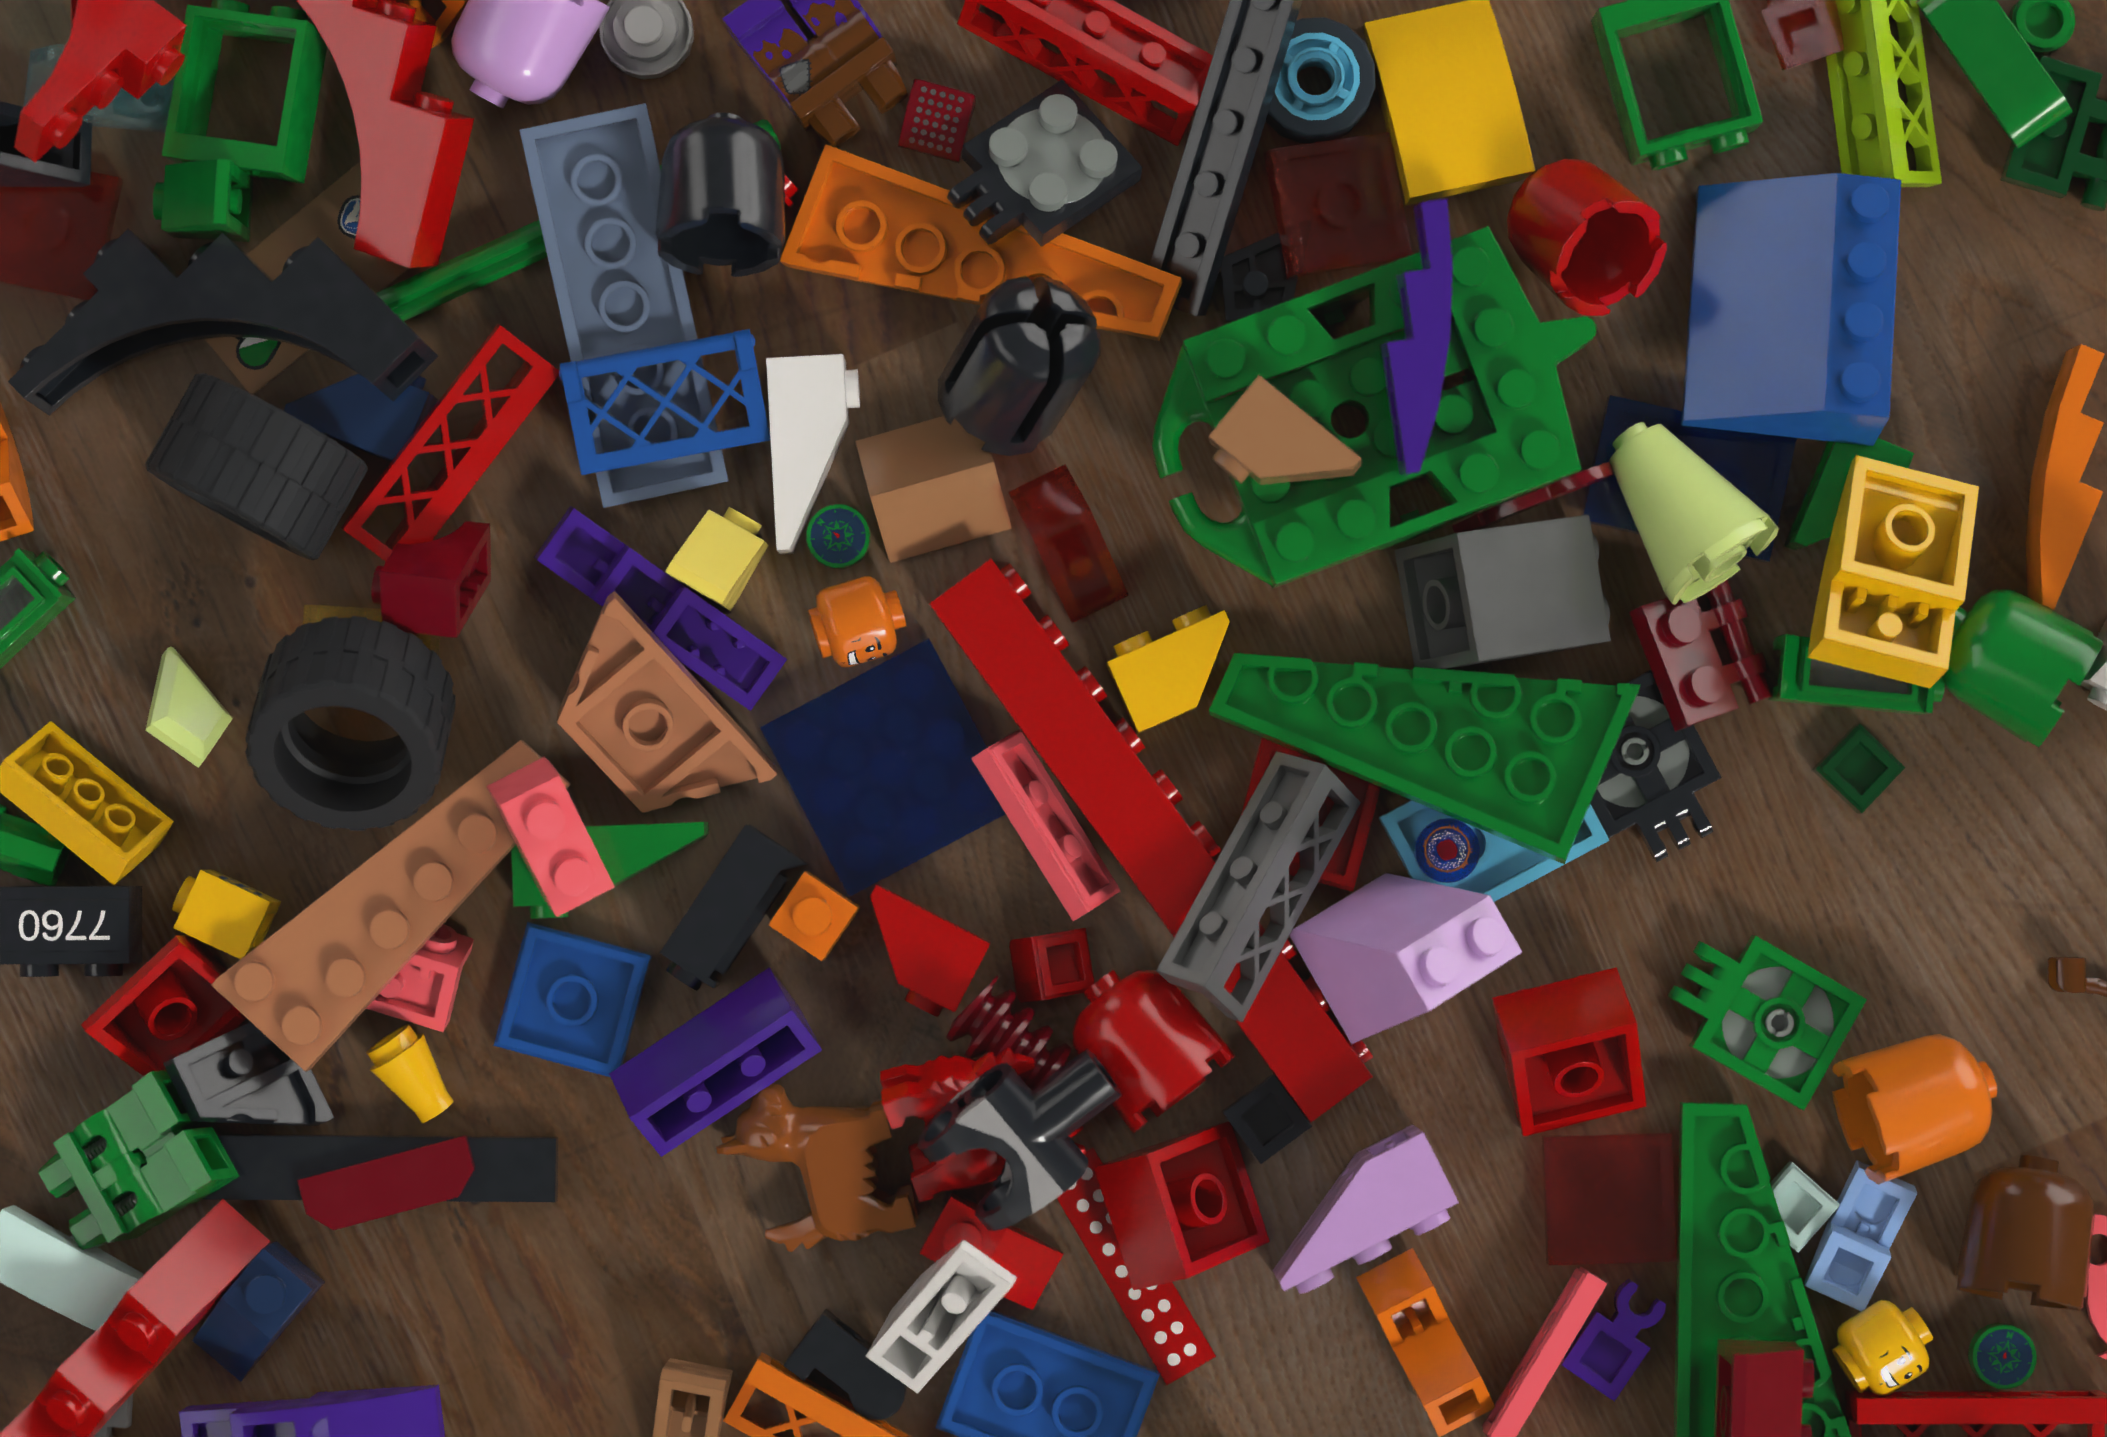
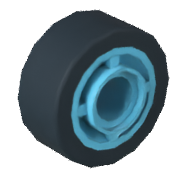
M1326 17L1296 20L1266 122L1281 136L1302 144L1328 143L1348 134L1364 117L1375 89V63L1365 41L1347 25ZM1307 67L1323 69L1329 75L1331 88L1321 95L1305 93L1297 82V74Z

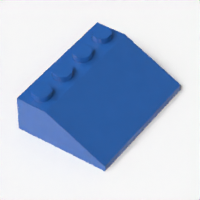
M1830 173L1698 186L1681 425L1874 446L1890 417L1901 180Z

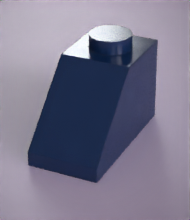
M356 374L287 403L283 411L332 439L392 462L436 405L438 399L431 393L423 390L427 379L418 376L393 402L369 380Z
M276 1241L264 1247L221 1297L192 1341L241 1382L322 1287L325 1281Z

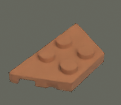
M615 591L607 596L557 713V723L642 813L671 806L678 799L685 797L699 799L721 793L720 787L758 778L759 783L773 779L777 775V768L768 756Z

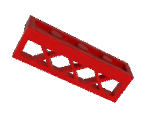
M965 0L957 25L1056 80L1060 81L1063 79L1074 90L1177 147L1185 136L1197 110L1213 55L1114 0ZM982 4L1000 14L1006 23H1001L979 11L980 5ZM1039 39H1045L1056 45L1062 54H1057L1044 47ZM1095 70H1101L1112 76L1117 84H1111L1100 78ZM1151 101H1157L1177 112V119L1154 108Z
M497 324L341 528L385 562L398 543L419 544L432 541L559 376V370L504 327ZM503 343L525 360V362L505 388L489 390L486 364ZM478 376L480 391L465 393ZM496 398L495 401L491 404V399ZM482 400L483 416L465 439L450 441L447 415L455 404ZM439 427L441 442L425 444ZM457 449V450L454 452V454L452 455L451 450ZM442 451L444 467L426 490L410 491L407 467L417 454ZM400 477L402 493L386 495ZM418 500V501L414 504V506H412V501ZM403 502L405 517L385 543L362 527L378 505Z
M1896 1390L1892 1394L1883 1397L1871 1391H1864L1863 1393L1845 1391V1418L1851 1437H1862V1424H1893L1904 1434L1903 1437H1919L1931 1424H1957L1968 1435L1967 1437H1983L1995 1424H2021L2031 1434L2030 1437H2047L2058 1424H2087V1437H2105L2107 1393L2101 1390ZM1904 1424L1915 1425L1909 1430ZM1968 1424H1978V1425L1976 1426L1975 1429H1973V1428H1972L1971 1426H1969ZM2033 1424L2042 1425L2037 1429Z

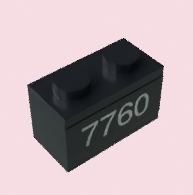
M142 886L0 887V964H20V977L59 976V964H84V976H123V964L142 962Z

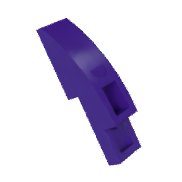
M439 1385L318 1392L312 1397L304 1399L192 1405L179 1411L182 1437H445Z

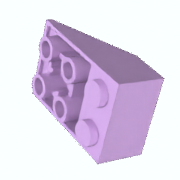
M1412 1124L1357 1152L1273 1269L1283 1291L1295 1286L1299 1294L1309 1292L1334 1278L1331 1267L1351 1257L1355 1259L1357 1265L1366 1263L1392 1248L1388 1238L1408 1228L1413 1230L1415 1235H1420L1450 1219L1446 1209L1458 1204L1459 1201L1424 1132Z

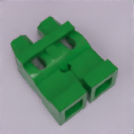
M167 1070L149 1072L131 1085L133 1089L106 1109L99 1111L80 1123L73 1132L67 1133L53 1142L58 1153L39 1169L38 1173L47 1190L56 1198L68 1197L79 1190L88 1208L69 1220V1230L82 1250L97 1248L111 1242L138 1238L189 1204L199 1202L240 1177L213 1127L192 1129L201 1122L190 1120Z

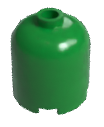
M1994 590L1981 596L1969 611L1961 607L1956 610L1949 668L1942 675L1946 689L1958 700L2025 743L2028 741L2039 748L2064 712L2060 708L2062 702L2056 698L2068 679L2079 686L2081 685L2104 643L2093 636L2094 632L2020 593L2011 590Z

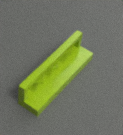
M1818 0L1841 173L1901 180V187H1930L1942 184L1919 7L1916 3L1918 0ZM1890 14L1898 26V42L1891 35ZM1898 78L1906 86V105L1899 97ZM1907 140L1914 148L1917 171H1909L1906 151Z

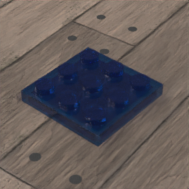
M930 639L915 645L760 727L849 897L1006 815L971 759L987 747Z

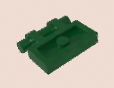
M2042 55L2038 60L2055 82L2073 112L2019 149L2011 142L2000 180L2061 199L2067 195L2071 178L2074 176L2087 182L2080 205L2096 211H2105L2107 205V101L2096 98L2103 74ZM2088 122L2098 124L2099 127L2103 128L2094 157L2079 153Z

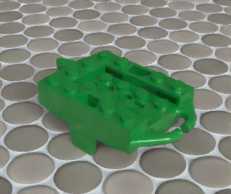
M1489 226L1450 240L1453 265L1451 326L1444 377L1460 371H1464L1465 376L1461 377L1463 384L1444 391L1442 389L1439 408L1420 472L1399 474L1380 345L1387 342L1406 340L1405 330L1388 335L1404 328L1397 275L1404 272L1422 270L1420 252L1183 340L1154 427L1152 450L1160 479L1184 470L1178 447L1180 436L1185 428L1194 422H1204L1209 424L1213 431L1247 389L1215 400L1216 398L1250 386L1258 376L1267 380L1320 359L1322 360L1273 378L1267 382L1361 458V467L1353 476L1260 485L1249 475L1241 484L1229 475L1241 507L1238 517L1229 522H1218L1205 515L1198 506L1193 492L1169 500L1171 510L1183 531L1198 544L1271 585L1273 589L1372 551L1384 550L1446 527L1468 515L1574 475L1581 470L1556 365L1584 348L1594 338L1597 331L1595 322L1585 316L1539 322ZM1369 297V327L1333 339L1316 320V318L1323 316L1327 327L1346 320L1342 311L1343 308L1362 302ZM1343 405L1356 407L1365 418L1364 433L1355 438H1345L1337 434L1331 425L1332 411ZM1424 477L1449 505L1420 516L1418 509L1399 516L1401 524L1390 527L1389 490Z

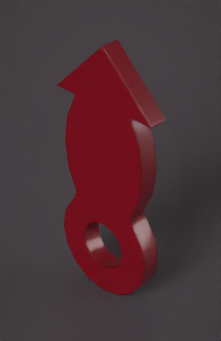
M1610 462L1594 466L1471 516L1453 525L1452 528L1454 533L1488 527L1614 475Z

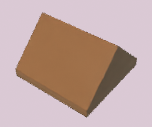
M945 416L855 441L890 564L1012 529L992 454L982 450L985 442L968 433L956 419L950 425L946 421Z

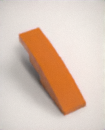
M2083 344L2067 350L2044 415L2031 476L2026 532L2028 598L2050 610H2054L2103 494V491L2080 482L2104 424L2102 421L2080 413L2105 353Z

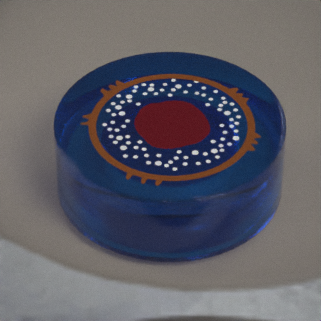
M1438 819L1430 822L1419 832L1414 844V858L1421 872L1428 878L1442 883L1457 882L1466 878L1475 869L1480 856V846L1474 831L1468 825L1456 819Z

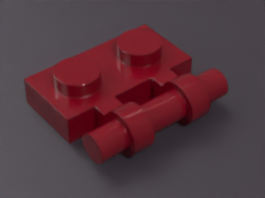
M1728 580L1706 593L1712 609L1705 612L1701 611L1697 598L1687 603H1683L1679 599L1677 604L1674 605L1668 597L1640 606L1629 612L1675 731L1738 709L1739 706L1730 686L1732 684L1741 683L1749 705L1773 696L1764 672L1769 671L1763 652L1756 654L1743 619L1749 617L1742 599L1735 600ZM1717 629L1721 631L1733 662L1724 666L1721 663L1710 634L1711 631Z

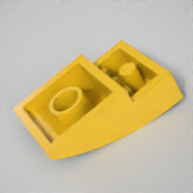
M1467 0L1369 21L1363 24L1368 49L1375 63V81L1390 148L1393 147L1406 205L1522 181L1536 171L1513 76L1489 0Z
M1856 455L1851 461L1827 549L1807 658L1931 688L1949 668L1955 612L1965 601L1979 486Z

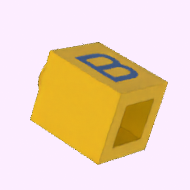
M213 869L200 870L196 879L188 876L178 891L172 910L179 913V916L173 928L241 960L263 942L282 901Z

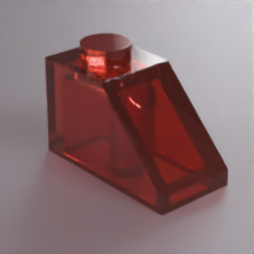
M1066 464L1008 492L1071 623L1129 596L1091 509Z

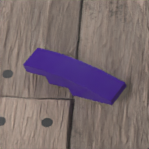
M1447 199L1421 202L1413 207L1422 270L1404 272L1397 275L1406 340L1387 342L1380 345L1399 474L1420 472L1440 403L1450 341L1453 274Z
M572 506L568 508L534 556L537 561L602 607L607 596L615 591L681 663L750 711L787 661L784 656Z

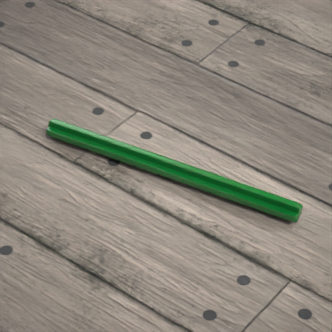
M762 119L753 123L766 130L780 147L777 135L768 120ZM537 220L381 290L376 294L403 321L409 320L547 258L540 221Z

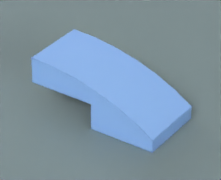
M1857 1160L1837 1200L1840 1206L1830 1216L1820 1239L1804 1284L1814 1291L1859 1311H1863L1866 1309L1891 1259L1889 1249L1917 1196V1191L1914 1185L1898 1178L1878 1185L1865 1174V1170L1869 1165Z

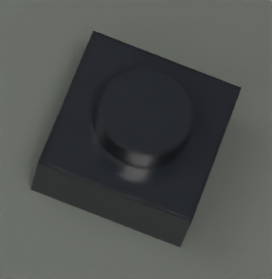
M1271 1074L1222 1111L1260 1164L1312 1127L1274 1074Z

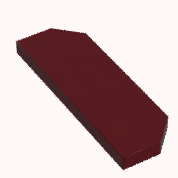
M467 1135L302 1178L297 1181L306 1215L332 1230H337L457 1198L461 1195L475 1171V1165Z

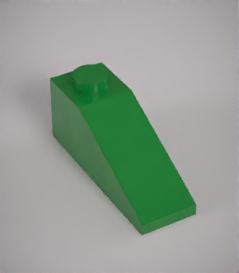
M709 822L585 826L614 886L623 883L709 835ZM515 845L511 849L513 907L530 906V919L556 918L541 896ZM569 911L557 918L569 917Z

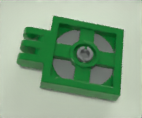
M1751 935L1737 961L1699 941L1693 953L1701 960L1714 964L1713 969L1708 975L1686 963L1680 975L1701 986L1700 992L1695 997L1690 991L1674 985L1668 994V997L1704 1017L1689 1046L1804 1111L1867 999L1756 935Z

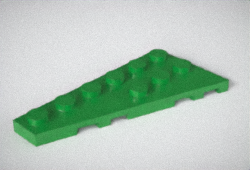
M1234 653L1209 708V714L1219 720L1565 864L1638 695L1640 685L1617 683V685L1582 683V680L1558 678L1557 681L1516 678L1512 674L1413 667V669L1379 667L1378 664L1354 662V665L1313 662L1312 659Z
M1680 1102L1674 1437H1714L1718 1339L1796 1342L1804 1349V1359H1812L1814 1364V1391L1812 1398L1802 1399V1424L1811 1425L1812 1437H1851L1831 1378L1832 1373L1803 1281L1799 1276L1792 1254L1784 1221L1781 1219L1771 1187L1770 1176L1750 1112L1745 1103Z

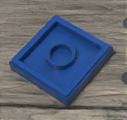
M527 922L493 1046L610 1077L609 1073L623 1065L652 955Z

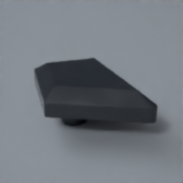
M1302 221L1224 256L1220 270L1226 323L1234 322L1294 298L1310 227L1308 221Z

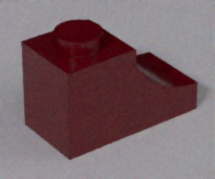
M465 521L454 532L433 541L419 544L398 543L383 566L378 565L373 575L372 601L374 604L381 605V622L385 621L396 625L398 629L408 633L457 638L491 581L490 523Z

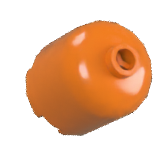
M1940 1034L1923 1036L1854 1056L1833 1065V1073L1838 1077L1843 1076L1844 1084L1843 1088L1832 1091L1839 1123L1850 1150L1864 1148L1869 1160L1873 1164L1866 1168L1865 1174L1878 1185L1963 1153L1981 1143L1989 1131L1992 1117V1098L1997 1096V1084L1994 1075L1985 1061L1977 1062L1976 1058L1963 1044L1951 1037Z

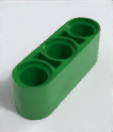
M1919 0L1916 2L1933 30L2017 149L2073 112L2055 82L1997 0Z

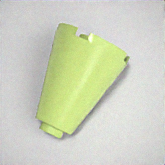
M1639 422L1625 430L1614 440L1612 445L1616 452L1609 460L1663 591L1672 604L1676 605L1679 599L1683 603H1687L1711 591L1741 570L1737 563L1746 555L1748 547L1758 556L1777 536L1779 527L1766 512L1662 424H1656L1648 428L1644 422Z

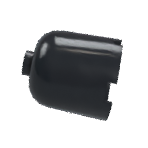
M722 112L712 114L706 119L691 122L679 129L671 137L662 159L655 231L658 239V255L673 267L698 275L703 274V264L716 266L732 265L731 276L733 277L764 272L780 262L781 247L785 242V168L780 147L766 130L743 120V118L736 114Z

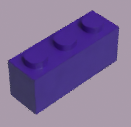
M769 967L609 1073L629 1118L662 1157L822 1051V1048L800 1007Z

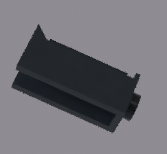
M745 824L660 951L662 955L671 960L666 971L696 991L699 990L703 983L712 988L718 987L721 981L714 977L715 973L718 971L724 975L728 972L790 879L783 874L784 870L808 865L809 863L752 825Z

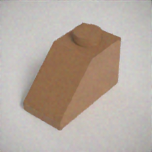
M1261 376L1254 380L1208 436L1210 444L1218 450L1211 459L1241 484L1248 475L1260 485L1353 476L1361 467V458Z

